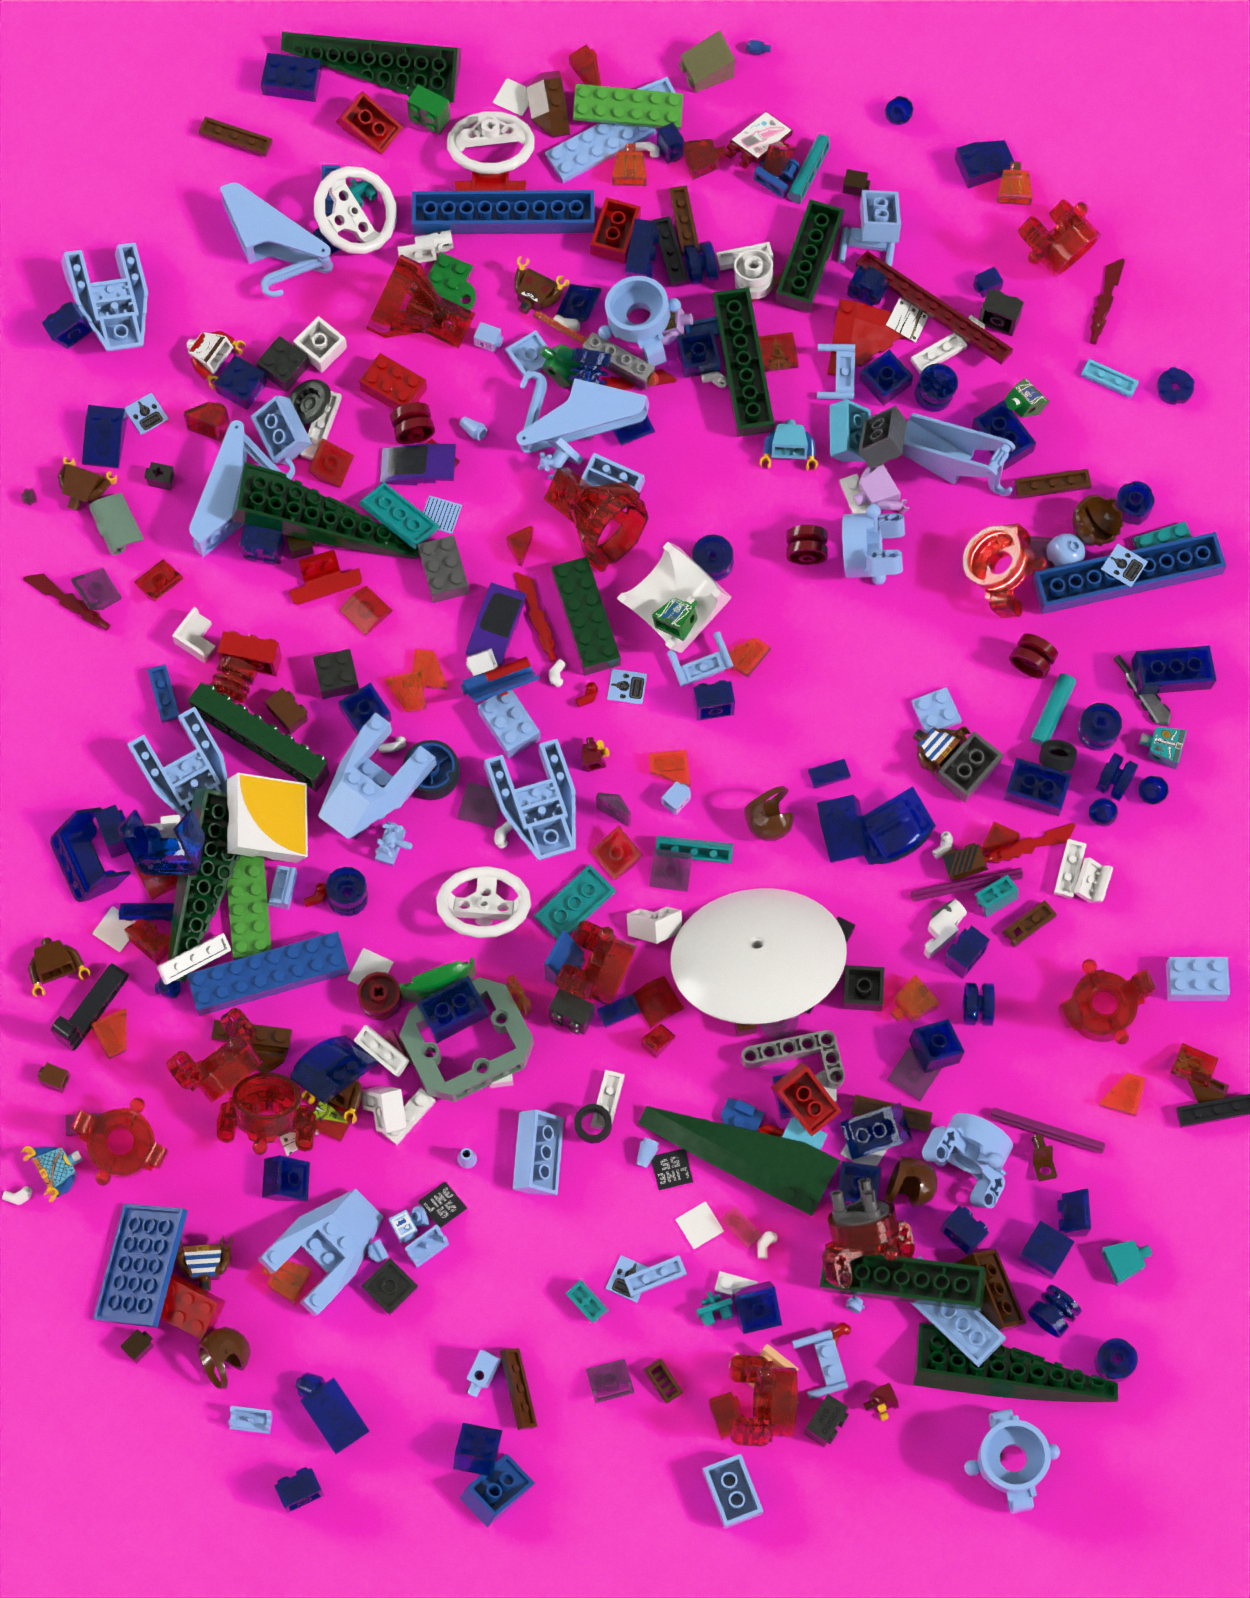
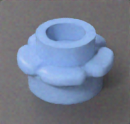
M859 1297L847 1298L846 1308L856 1314H859L862 1309L864 1310L865 1306L862 1305L863 1300Z

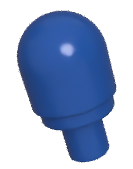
M750 40L746 44V50L750 54L760 55L763 52H771V45H764V42L760 40Z

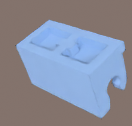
M277 866L268 906L289 910L298 874L296 868Z
M435 1225L406 1246L405 1251L418 1268L447 1247L449 1242L439 1226Z
M238 1406L230 1407L229 1429L270 1434L273 1417L271 1410Z

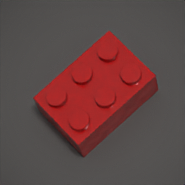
M606 197L590 243V254L625 264L641 217V206Z
M382 353L378 354L359 381L361 391L393 410L404 404L418 402L427 390L426 379Z
M223 631L218 648V655L222 666L277 677L282 658L279 642L271 638H266V640L260 639L252 634L247 636L240 635L236 631Z
M173 1274L170 1278L160 1318L202 1340L203 1337L213 1330L226 1301Z

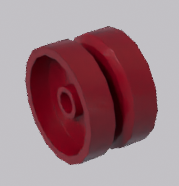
M414 402L397 407L391 412L390 420L392 427L395 428L394 434L399 444L420 443L434 435L435 427L433 420L430 419L429 405Z
M799 525L787 530L786 542L788 546L786 558L788 561L800 565H812L827 560L828 547L826 544L828 542V532L826 529L816 525Z
M1024 633L1017 642V647L1010 654L1009 660L1022 673L1036 679H1044L1050 671V665L1054 664L1057 659L1058 651L1045 639L1037 635Z
M374 972L361 980L357 996L361 1010L366 1016L374 1020H385L397 1013L401 1006L402 997L398 982L393 976L385 972Z

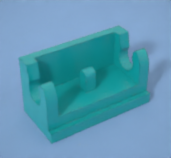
M1008 874L975 894L977 905L982 906L983 914L986 918L1019 898L1018 888Z
M579 1280L565 1293L592 1323L598 1322L601 1316L610 1311L583 1280Z

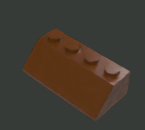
M997 1249L975 1252L956 1262V1264L985 1267L987 1271L982 1311L979 1312L1001 1333L1026 1324Z

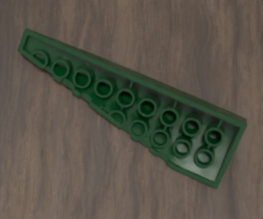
M282 32V51L411 96L419 84L448 99L449 102L454 103L462 48Z
M244 462L234 502L232 521L336 547L417 559L418 548H412L385 525L371 520L372 517L366 514L363 516L357 513L356 509L330 496L325 497L314 488L311 490L303 486L302 482L296 479L293 481L287 478V475L282 472Z
M207 788L194 790L177 880L168 960L202 943L205 933L210 928V921L215 916L225 894L228 880L233 876L236 862L240 860L241 855L227 853L229 810L226 793ZM186 974L175 981L186 982L188 976Z
M646 1106L638 1123L702 1160L810 1216H813L841 1161L806 1142L752 1131L720 1122L717 1123L690 1115L678 1114L651 1106Z
M919 1323L913 1385L1026 1400L1061 1402L1118 1401V1383L1095 1375H1085L1081 1370L1075 1368L1074 1371L1062 1367L1063 1364L1054 1362L1053 1364L1044 1361V1357L1015 1347L1012 1349L1003 1346V1343L977 1367L933 1324Z

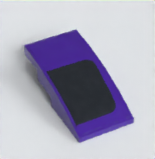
M414 444L382 448L380 484L385 482L386 484L417 485V483H436V480L454 481L456 444Z
M491 582L465 654L470 656L492 648L497 665L501 666L514 630H516L527 594Z

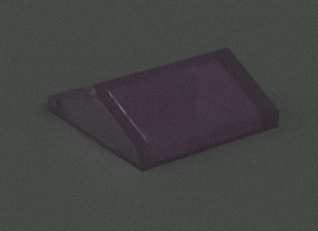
M104 568L71 578V582L89 610H103L122 598Z
M597 793L596 808L629 827L631 824V812L619 794Z
M654 848L649 887L688 892L693 853Z
M625 1359L586 1369L595 1403L634 1393Z

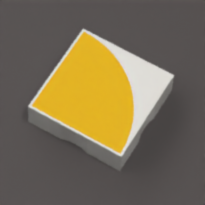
M236 773L227 779V806L229 810L227 853L251 857L264 856L272 860L298 863L308 857L307 783Z

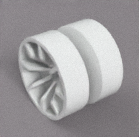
M757 249L746 250L739 254L734 263L736 289L749 287L751 299L765 297L773 288V261L766 252Z

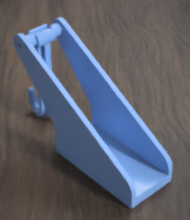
M233 182L220 187L223 205L249 264L268 257L293 263V265L264 276L261 280V289L266 296L274 298L284 294L283 290H269V286L310 270L325 274L333 270V263L329 256L331 253L330 247L239 183Z
M530 372L523 377L520 387L524 389L531 378L536 380V385L524 429L517 434L516 439L523 452H536L553 447L546 441L552 438L561 437L568 443L642 422L647 416L650 404L646 395L574 379L569 399L539 419L547 389V381L541 373Z
M916 413L911 414L907 421L902 455L954 485L960 476L989 477V488L994 493L1008 496L1013 490L1011 487L1005 489L999 484L1004 462L1009 456L1008 453L1015 449V445L1011 441ZM975 450L996 451L990 459L989 465L971 460Z
M239 420L232 421L229 425L189 527L190 534L194 538L193 545L202 557L206 556L244 525L231 519L244 462L247 463V453L261 467L281 472L245 434L244 424ZM286 458L285 462L290 471L284 474L287 475V478L292 479L295 474V466L289 458Z

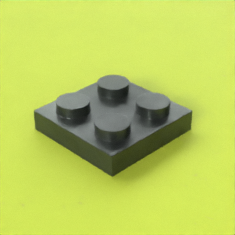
M389 1258L361 1287L391 1315L418 1288V1285Z

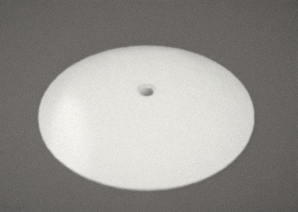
M774 888L742 890L709 902L684 923L672 946V975L683 996L696 1008L710 1016L740 1024L772 1023L794 1017L809 1010L831 992L839 981L845 967L847 956L846 941L843 931L834 916L818 902L804 895Z

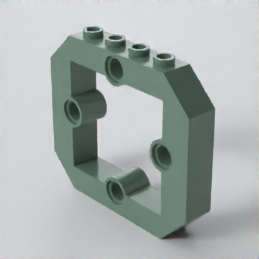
M481 977L470 979L464 985L454 987L441 996H434L429 1002L415 1005L412 1010H409L400 1033L401 1042L427 1094L450 1102H456L492 1085L491 1083L525 1069L534 1046L533 1036L507 986ZM489 998L495 1010L491 1015L493 1029L499 1034L507 1033L515 1049L491 1061L486 1058H478L472 1064V1070L445 1082L437 1067L441 1062L439 1047L433 1042L425 1043L419 1030L444 1018H455L461 1010ZM447 1004H454L451 1008L445 1007ZM499 1019L506 1020L504 1023H497ZM430 1052L435 1053L433 1057H426ZM481 1068L487 1069L484 1073L478 1072Z

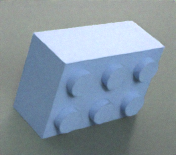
M862 190L860 202L862 241L899 243L901 218L898 192Z
M276 395L250 416L274 463L287 465L285 462L286 458L292 461L312 445L290 398Z
M513 690L507 691L508 694L500 696V694L493 696L478 705V714L508 759L541 740L539 729Z
M1228 957L1168 958L1166 962L1168 1001L1227 1000L1230 995Z
M741 1454L703 1468V1475L724 1529L763 1515L762 1506Z

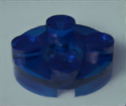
M1171 367L1163 372L1158 379V395L1161 400L1170 405L1186 403L1193 394L1194 379L1184 370ZM1171 384H1178L1180 389L1176 388L1173 390Z

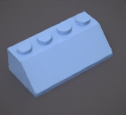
M536 1109L519 1112L513 1190L527 1194L558 1195L563 1117Z

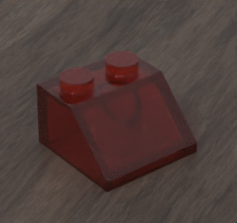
M209 401L186 410L183 414L187 430L222 442L230 425L227 408L218 402L212 403Z
M142 918L124 929L128 940L157 965L168 954L170 937L164 932L160 934L157 931V926L150 920L146 922Z

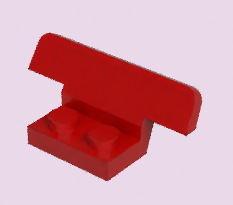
M472 171V181H455V191L526 190V180L509 181V171L500 174H480Z
M334 549L299 560L298 563L305 586L290 590L289 594L295 605H301L359 586L362 583L360 569L356 568L341 573Z

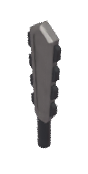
M1121 655L1116 656L1114 660L1125 673L1128 687L1134 690V696L1141 701L1144 711H1148L1151 721L1157 725L1168 726L1171 718L1170 709L1166 704L1161 703V698L1152 692V687L1144 683V678L1141 674L1131 670Z

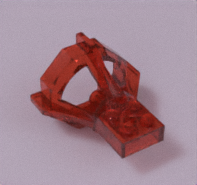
M400 255L366 328L384 338L413 333H427L459 349L475 313L439 296L421 263ZM406 294L410 295L411 298L406 309L401 310L400 307Z
M568 467L557 468L544 497L546 502L574 523L585 557H588L589 563L600 572H604L608 564L619 561L638 543L649 519L645 502L639 498L640 493L626 482L592 487ZM611 520L621 524L607 541L598 545V540L603 530Z

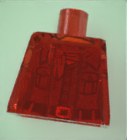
M711 139L682 142V152L692 180L717 170L719 158L726 157L725 146L715 148Z

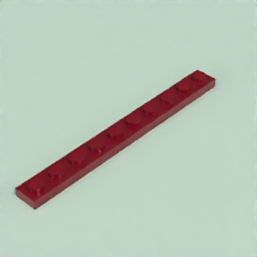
M866 251L856 262L857 268L1002 365L1012 354L1013 348L869 251Z

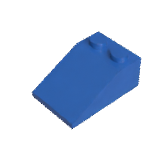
M564 930L544 963L545 980L566 990L568 985L572 986L576 979L574 974L577 969L581 970L586 959H584V951Z
M506 1454L467 1486L460 1499L486 1527H489L525 1494L535 1482Z

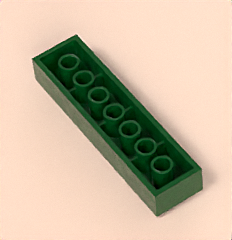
M750 288L713 292L712 302L737 437L772 432L775 423Z
M202 682L189 697L188 702L190 709L193 707L197 709L202 720L299 782L307 783V787L313 791H318L329 776L325 757L318 753L315 755L310 752L311 749L305 744L301 743L299 745L291 735L287 733L284 735L279 732L275 725L271 723L269 725L263 722L262 717L255 713L252 715L242 704L239 703L237 705L233 703L228 695L224 693L222 695L219 694L212 685H205Z
M825 1247L820 1288L823 1292L982 1311L987 1271L985 1267L875 1253L868 1254L866 1252Z

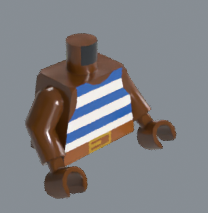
M965 726L960 727L958 730L937 729L933 727L927 734L918 729L913 735V739L919 742L917 745V759L920 767L930 771L931 775H934L935 772L937 773L961 746L959 739H962L964 742L967 741L965 735L971 734V732Z
M223 1235L220 1244L184 1246V1250L182 1249L183 1241L181 1239L176 1256L177 1266L184 1276L190 1277L191 1281H199L200 1288L211 1291V1280H219L220 1275L226 1272L231 1263L230 1246L233 1243V1237H230L229 1243L224 1242Z

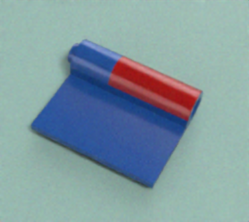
M525 656L496 667L493 670L464 679L460 687L463 695H468L472 701L477 703L498 694L504 696L508 694L507 691L540 678L539 675L532 671L529 660Z

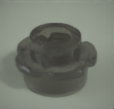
M25 488L23 493H21L22 501L24 504L27 503V505L32 506L33 503L37 502L36 493L33 488Z

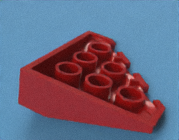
M839 299L832 344H855V367L858 365L862 367L872 360L871 356L879 351L882 354L893 346L894 341L899 338L903 340L906 337L886 325L892 312L856 301ZM831 351L828 375L836 376V351Z

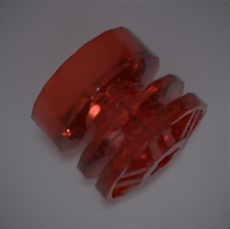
M222 656L216 667L218 673L213 675L212 681L209 684L215 687L216 692L222 695L224 693L228 695L232 702L244 703L246 702L247 694L250 692L248 686L253 685L258 671L243 660L231 656Z

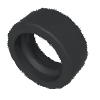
M1048 740L1041 746L1039 762L1047 769L1053 771H1068L1075 765L1077 749L1072 744L1062 740Z
M588 1104L582 1107L576 1113L574 1119L575 1131L584 1142L591 1144L602 1142L610 1135L612 1129V1120L608 1110L597 1104ZM595 1112L603 1117L605 1126L599 1134L590 1135L583 1130L581 1122L585 1115Z

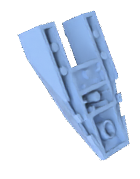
M136 243L117 245L115 258L121 279L90 283L82 250L64 252L61 260L65 279L76 305L107 352L143 347L148 289Z
M195 707L178 715V720L196 750L165 767L162 766L145 735L127 744L156 795L187 822L189 821L195 789L207 788L227 794L228 777L224 756Z
M376 712L363 726L342 758L318 815L320 819L347 839L365 830L373 822L386 817V814L394 809L400 808L437 765L435 756L421 746L417 748L394 776H391L369 758L392 732L391 724Z
M558 739L539 744L538 752L548 780L514 789L503 755L484 760V770L502 814L538 861L576 849V790Z
M354 1189L300 1216L258 1260L270 1273H274L301 1246L327 1273L300 1301L313 1316H316L356 1274L383 1216L357 1189Z

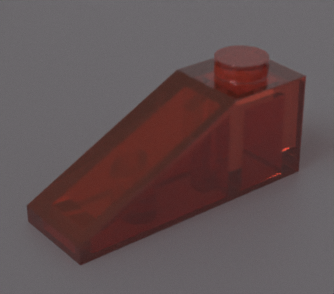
M587 44L569 55V65L585 85L601 86L597 62L598 57L596 52L590 49Z

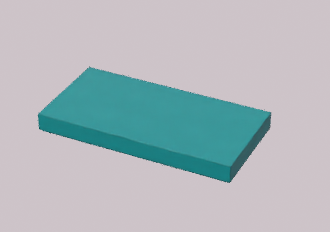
M385 482L359 502L363 509L414 549H417L418 544L424 543L440 528L437 523Z
M589 864L534 915V918L558 940L563 930L571 935L616 893V890Z

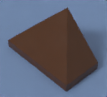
M249 1044L246 1058L265 1076L285 1062L288 1049Z
M1191 1072L1188 1080L1198 1103L1224 1098L1229 1085L1197 1072Z

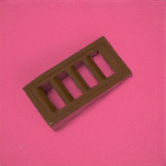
M658 1358L642 1369L666 1404L683 1393L662 1359ZM657 1367L661 1368V1370H659L655 1374L651 1373V1371H653ZM664 1373L665 1377L657 1382L656 1378ZM666 1381H670V1384H668L664 1388L660 1387V1385H662ZM674 1387L675 1390L666 1396L665 1392Z

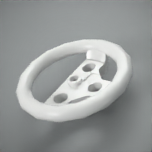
M484 111L468 115L454 125L448 134L447 149L452 159L466 170L480 174H500L516 169L529 159L534 151L535 136L529 125L517 116L504 112ZM517 141L523 144L519 154L509 160L498 163H482L472 160L462 153L466 147Z
M342 167L331 171L320 182L314 197V217L321 233L333 246L347 253L367 254L380 249L391 238L397 222V207L390 188L379 175L363 167ZM346 178H361L372 184L381 194L386 207V220L380 233L374 230L346 185ZM329 191V195L334 203L332 214L326 217L325 199ZM339 192L345 194V201H342L339 198ZM335 217L340 218L342 221L341 226L335 223ZM359 223L364 225L365 232L359 230ZM341 230L351 232L362 243L349 242L337 233Z
M490 866L471 867L455 873L442 884L436 897L437 912L446 926L461 935L475 938L498 937L513 931L526 919L531 907L530 893L522 880L507 870ZM477 879L476 892L468 897H455L451 893L460 884ZM497 880L511 886L517 893L518 898L514 901L503 900L497 895ZM456 917L474 918L475 922L481 926L466 924ZM493 920H505L496 925L486 926L491 924Z

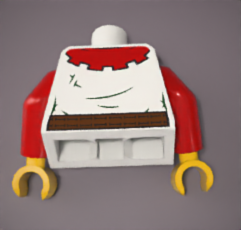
M223 331L202 332L196 340L189 339L187 342L188 353L191 356V363L195 371L209 381V386L212 389H216V387L211 382L217 381L220 384V380L217 376H211L210 374H215L233 349V346L235 353L239 355L243 351L238 346L245 349L243 341L239 340L236 342L234 341L235 338Z

